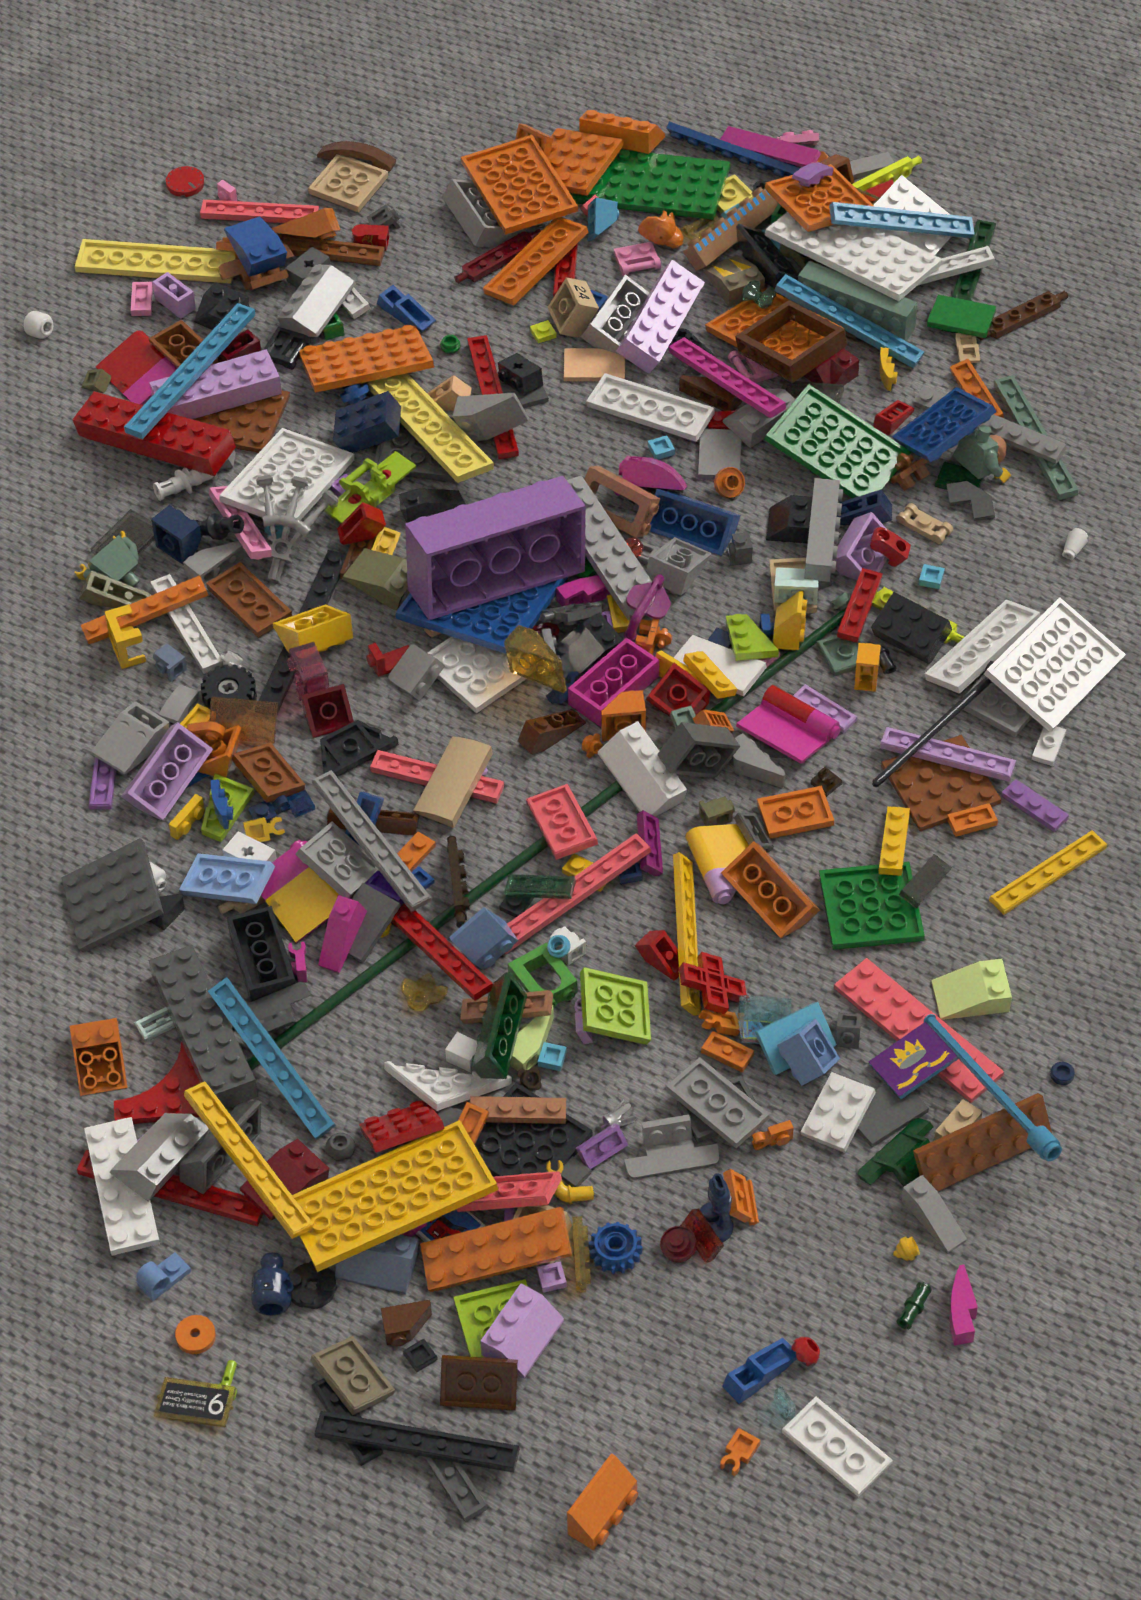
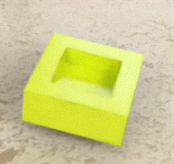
M549 320L530 326V331L538 344L557 338L556 332Z

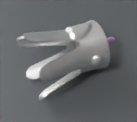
M623 1099L612 1112L602 1116L604 1125L601 1128L606 1126L608 1128L614 1123L621 1127L635 1122L636 1116L619 1120L622 1114L630 1109L631 1105L628 1103L618 1109L624 1102Z

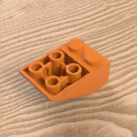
M117 1018L69 1026L80 1096L128 1088Z

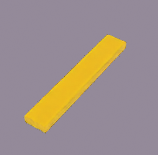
M1091 830L991 895L989 901L1005 915L1105 850L1107 843Z

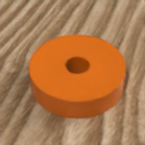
M191 1315L184 1318L175 1330L177 1345L182 1351L189 1354H200L210 1349L216 1338L215 1327L211 1320L202 1315ZM194 1332L200 1333L197 1337H192L191 1335Z

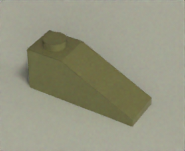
M91 571L84 581L79 599L97 606L118 608L151 596V594Z

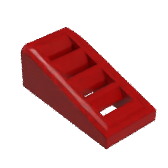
M897 400L875 415L873 427L890 436L914 412L915 408Z

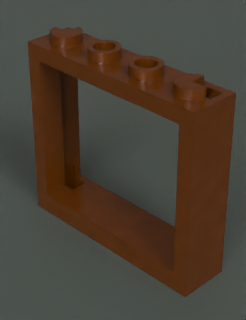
M790 300L735 336L738 353L792 383L847 346L846 333L842 327ZM791 320L825 337L793 360L760 343L761 340Z

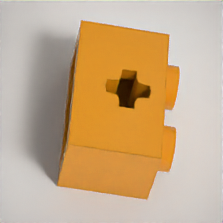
M859 643L854 690L876 692L881 645Z

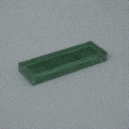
M509 874L504 894L505 897L572 899L576 879L575 876Z

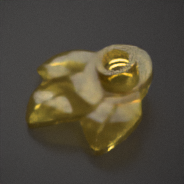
M427 973L416 982L405 978L401 985V991L407 997V1004L413 1011H424L430 1004L440 1003L446 997L448 987L436 986L432 974Z

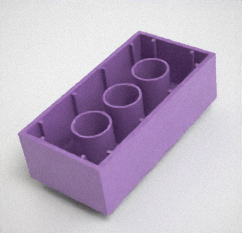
M560 476L547 481H538L533 485L511 492L499 493L491 498L468 505H459L454 509L435 515L419 517L412 522L405 523L408 591L428 620H432L585 572L586 505L564 476Z

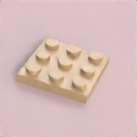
M336 155L310 185L308 191L313 196L360 212L388 178V171L348 156Z

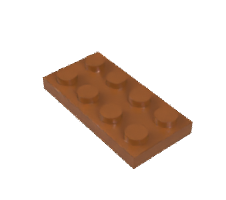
M241 562L206 583L207 589L258 638L274 629V622L292 616V611Z

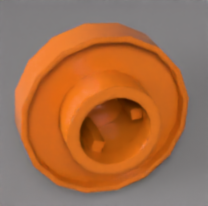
M726 467L719 470L715 475L714 487L720 496L733 498L740 495L744 490L745 478L737 468Z

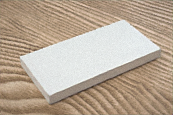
M692 635L674 656L676 660L685 664L683 662L685 654L703 651L736 686V694L741 696L748 692L767 668L766 662L758 659L735 661L733 650Z
M814 1397L782 1429V1433L858 1497L893 1463L889 1456L817 1397Z

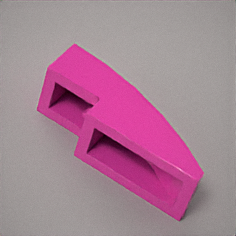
M599 576L581 578L556 587V601L561 606L574 603L581 604L583 602L585 604L589 602L594 603L606 599L607 595H611Z
M964 1264L959 1265L950 1301V1331L954 1346L973 1342L975 1335L972 1319H976L978 1306Z

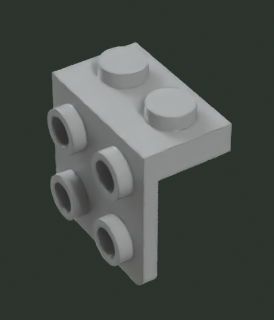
M412 644L393 668L388 678L420 701L445 665L431 654Z

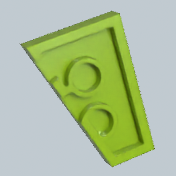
M214 774L213 780H220L221 789H225V797H228V804L233 806V820H229V829H224L215 814L210 790V799L205 811L201 832L206 837L222 842L253 797L254 788Z

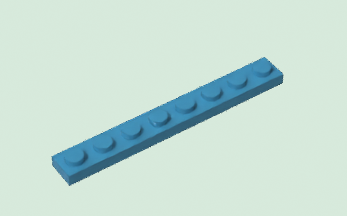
M832 202L829 205L832 224L972 238L975 235L972 217L838 202Z
M786 274L775 287L774 291L843 327L845 331L881 350V347L889 348L888 355L913 369L924 355L923 350Z
M226 977L208 990L209 994L314 1138L317 1140L336 1126L231 981Z

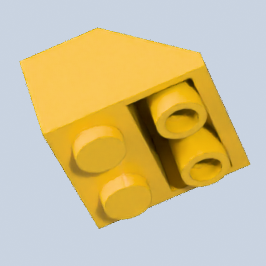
M798 591L776 608L773 644L777 649L799 650V643L804 642L807 600L803 599L804 591Z

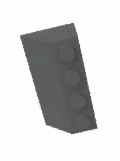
M258 1100L237 1105L229 1112L251 1142L260 1134L261 1102ZM211 1131L203 1142H199L195 1146L194 1151L188 1157L182 1159L179 1165L180 1182L202 1194L233 1163V1160Z

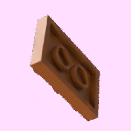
M271 742L234 753L232 756L234 764L266 803L276 800L279 796L285 795L286 797L305 790L306 784Z

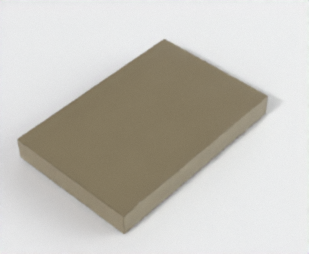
M354 1336L311 1356L310 1361L352 1415L389 1398L395 1393L393 1386Z

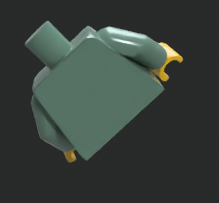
M981 425L973 433L958 441V446L952 457L978 479L993 474L996 479L999 478L1002 483H1005L1011 477L1009 471L1001 468L998 464L997 453L999 446L990 437V427Z
M121 531V537L119 535L117 537L113 536L114 540L89 560V569L84 564H80L82 571H75L74 573L79 579L85 580L90 572L93 571L119 582L124 581L127 585L134 587L140 582V579L133 573L137 569L139 560L136 544L126 537L124 531Z

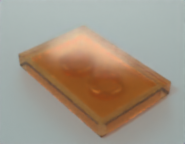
M212 697L210 722L223 725L225 730L239 725L241 727L240 744L264 745L271 742L274 746L278 702Z

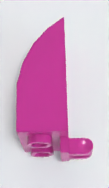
M627 456L619 465V475H622L621 478L639 487L685 490L687 487L682 476L673 467L654 458Z

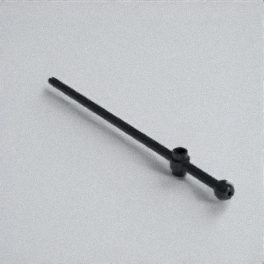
M990 661L987 664L985 671L994 663V661ZM987 677L981 680L874 778L872 785L879 787L984 691L992 681Z

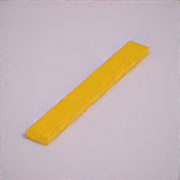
M678 852L673 854L679 967L683 962L698 966L693 862ZM680 982L681 1007L693 1016L699 1015L701 1013L700 991L683 986Z
M204 1081L185 1090L184 1097L289 1236L293 1239L313 1229V1222L208 1084Z

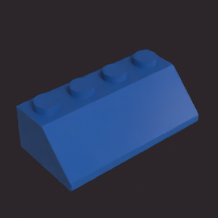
M657 489L655 496L660 498L659 509L651 520L650 531L671 539L676 537L703 550L722 556L732 539V534L736 532L741 515L665 489Z

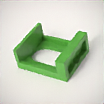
M545 943L508 963V972L518 980L526 992L545 991L537 984L530 973L548 963L561 980V984L557 989L550 990L553 993L552 1005L554 1009L558 1003L564 1000L569 1001L575 997L576 993H578V981L560 958L550 955L547 949L548 943Z

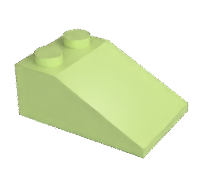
M1002 959L979 961L931 980L941 1020L1010 1012L1012 995Z

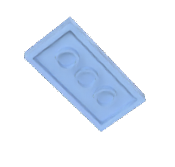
M198 853L179 891L184 896L257 904L275 866L271 861Z

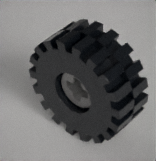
M225 664L224 668L220 669L217 666L215 667V672L210 670L207 672L208 677H203V683H201L200 687L204 707L215 711L217 718L224 715V719H229V716L233 715L235 719L239 718V713L244 716L247 714L246 709L251 711L253 704L257 701L255 679L250 671L246 673V668L244 667L238 669V665L233 664L232 668H229L228 664Z

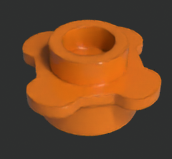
M595 733L593 736H586L582 742V750L587 752L586 757L589 759L594 754H598V751L603 747L600 741L601 735Z

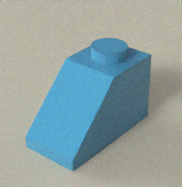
M595 198L588 204L589 233L587 234V241L594 240L618 220L619 210L617 209L616 201Z

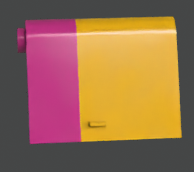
M297 840L290 846L287 852L272 862L275 868L261 894L266 903L272 906L273 912L296 943L329 919V915L339 895L327 882L322 880L317 873L295 855L308 842L306 840Z

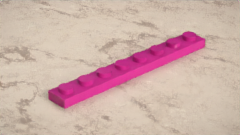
M685 337L668 346L670 354L770 419L786 410V402Z

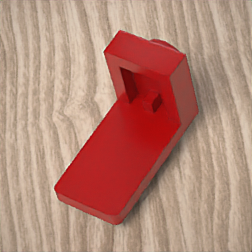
M376 643L368 645L369 655H366L367 662L374 669L378 677L388 674L409 648V645L382 654Z

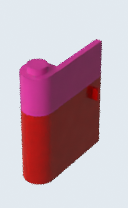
M138 330L95 367L107 372L111 376L110 382L130 402L144 405L152 397L150 382L170 377L177 370V367L149 342L148 338L150 337L143 331Z

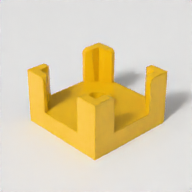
M130 605L104 611L109 639L121 669L146 662L144 654L128 658L126 647L143 642L139 628L134 629L133 626L120 629L116 619L131 614Z

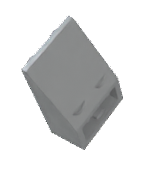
M135 701L119 714L93 748L91 754L126 775L151 755L168 731L169 721Z

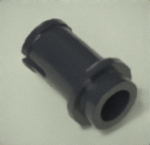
M882 646L880 647L879 665L884 674L893 673L897 667L889 656V649Z

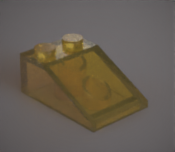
M518 625L504 641L510 672L565 693L567 690L560 658L536 631Z

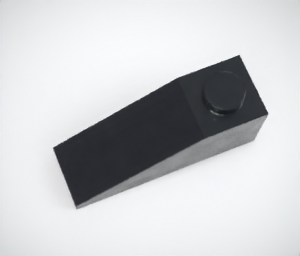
M417 488L399 494L400 510L407 523L419 517H428L454 509L459 505H466L459 490Z

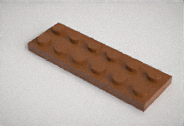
M1037 1093L1015 1103L1035 1126H1045L1052 1133L1044 1098L1041 1094ZM1004 1108L913 1150L919 1175H923L938 1192L1031 1147L1027 1143L1028 1133Z

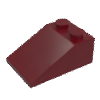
M299 1139L279 1149L267 1161L291 1195L328 1179L330 1168ZM247 1180L240 1187V1191L272 1221L276 1217Z

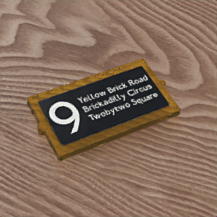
M165 1377L161 1392L157 1395L158 1403L154 1417L226 1428L230 1410H233L232 1402L236 1387Z

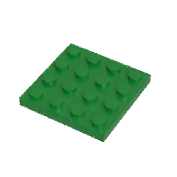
M903 862L902 876L879 874V864L819 870V880L833 950L924 941L925 934L910 862Z

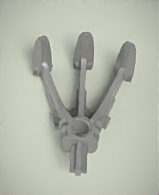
M271 475L259 476L256 483L264 489L266 516H263L264 527L270 526L271 536H268L267 539L272 543L269 544L272 552L271 557L268 558L272 559L268 579L280 582L285 562L292 564L293 560L290 558L296 556V552L293 549H299L300 545L298 542L303 536L306 538L312 531L310 528L312 524L329 506L331 508L338 506L339 498L330 490L324 491L322 495L325 501L303 522L301 520L297 521L294 517L300 492L308 489L309 482L305 478L294 476L291 479V483L296 488L291 503L288 504L286 514L278 516V514H274L273 502L270 500L269 493L274 483L273 477ZM275 525L284 526L282 538L277 539ZM290 528H294L298 532L289 543L287 541ZM278 545H286L288 547L285 554H278L276 552Z

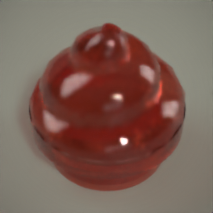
M628 538L626 543L635 557L638 558L643 552V544L637 538Z

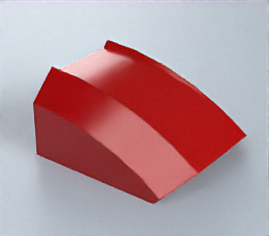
M674 662L645 700L668 716H670L671 711L692 706L695 715H697L709 704L710 690Z

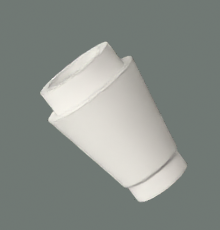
M1074 528L1068 533L1062 553L1063 557L1073 560L1087 544L1088 535L1084 530Z

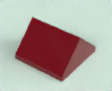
M344 684L301 695L303 713L313 738L335 732L354 722Z

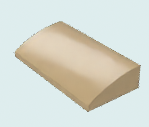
M452 737L413 810L414 813L454 828L493 755L491 746L467 738Z

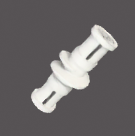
M183 468L182 471L179 469L175 471V477L161 483H153V489L158 500L162 501L164 497L177 494L184 489L191 494L192 486H198L210 479L216 480L218 476L217 474L212 476L195 470H190L189 472L187 468Z

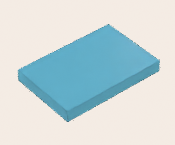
M814 1002L755 1031L774 1075L790 1068L787 1061L781 1057L777 1045L785 1037L815 1018L832 1046L837 1045L818 1002Z

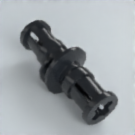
M212 513L206 520H195L200 525L201 537L209 536L213 540L225 539L228 533L237 534L241 533L244 529V521L240 515H232L227 518L217 513Z

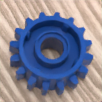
M608 1222L604 1227L601 1228L599 1226L597 1228V1234L592 1233L591 1242H589L590 1259H594L595 1267L600 1265L603 1272L608 1270L615 1274V1272L621 1271L623 1274L625 1269L634 1268V1262H640L642 1239L637 1237V1230H631L628 1224L623 1225L619 1222L610 1224ZM614 1246L620 1247L619 1249H612Z

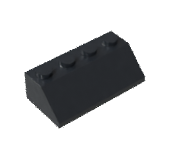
M738 223L736 226L737 243L743 252L742 256L758 268L765 278V283L771 286L773 292L777 293L774 291L775 287L785 274L798 281L799 273L770 238L765 236V232Z

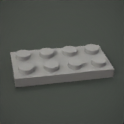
M700 1057L666 1086V1091L735 1148L739 1147L769 1120L770 1114Z

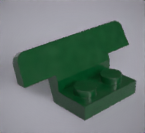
M916 1118L911 1121L858 1170L860 1180L871 1185L887 1171L893 1172L904 1187L920 1177L913 1150L930 1143L929 1139L924 1136L934 1128L932 1123L922 1118Z

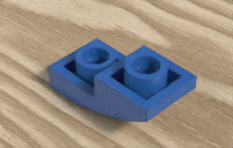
M211 780V794L215 814L224 829H229V820H233V806H229L228 797H225V789H221L220 780Z

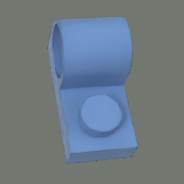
M174 1252L158 1266L152 1261L144 1264L136 1275L137 1286L154 1301L191 1272V1268Z

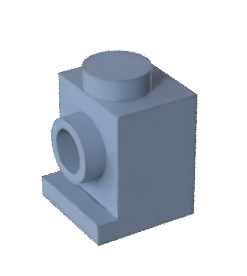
M169 644L154 652L153 659L156 661V668L162 674L167 673L169 681L172 682L187 670L185 656Z

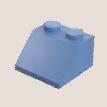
M485 907L449 937L473 964L483 970L491 967L501 955L510 951L513 945L519 941L507 923Z
M816 1018L785 1037L777 1045L781 1057L787 1061L793 1077L799 1081L801 1086L825 1074L840 1059Z

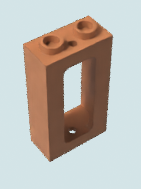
M589 466L584 480L594 495H596L601 484L639 505L638 512L632 523L604 508L616 528L635 538L647 535L651 529V520L658 512L660 498L601 466Z

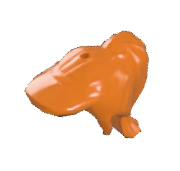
M664 210L661 217L648 216L639 224L638 232L640 235L657 245H667L672 249H678L683 245L684 236L675 224V215L673 213L667 215V212Z

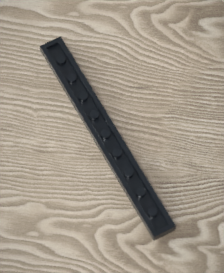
M332 550L327 551L299 614L325 604L328 605L340 579V571L347 554ZM283 646L255 707L257 713L277 717L303 658H298L296 655L289 653L285 646Z

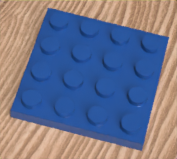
M956 387L892 437L898 444L931 463L938 460L946 450L955 447L963 437L973 433L975 428L981 423L990 420L991 416L996 413L993 405Z

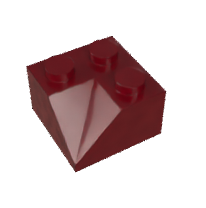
M843 348L805 374L804 377L830 396L858 376L860 360Z

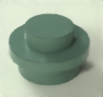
M844 592L833 599L831 602L834 605V610L837 608L840 611L848 606L851 595L848 596Z

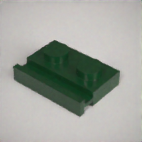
M944 462L938 479L935 482V487L947 490L946 484L968 481L979 488L983 478L978 479L963 466Z

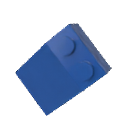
M260 216L224 228L249 277L285 266L287 251L279 236Z

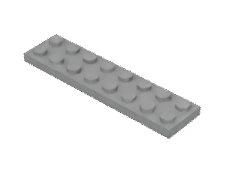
M582 475L569 479L567 482L586 505L585 556L627 620H630L635 610L626 603L629 591L634 585L650 583L652 581Z

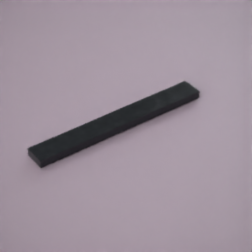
M320 1411L314 1433L316 1438L512 1473L515 1472L520 1451L518 1445Z

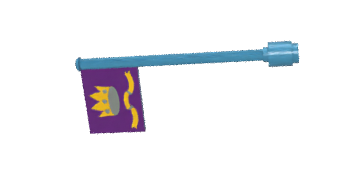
M934 1014L927 1015L924 1018L923 1024L868 1061L869 1065L900 1099H903L959 1059L1028 1133L1027 1143L1041 1159L1053 1161L1062 1152L1057 1138L1045 1126H1035L936 1020Z

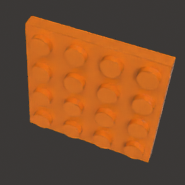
M557 128L551 135L554 138L553 148L550 156L547 158L570 193L587 196L622 149L624 143L622 139Z
M831 164L827 166L834 168L832 176H824V178H820L819 184H811L810 187L800 185L798 180L792 179L793 175L765 183V190L807 232L834 225L831 223L829 208L832 202L866 206L874 205Z

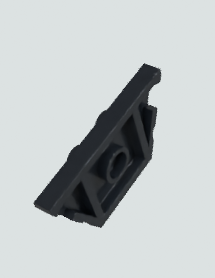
M356 720L320 739L323 773L325 774L332 770L338 777L374 758L377 750L386 752L399 745L398 738L395 736L390 738L382 734L380 729L370 727L366 723Z

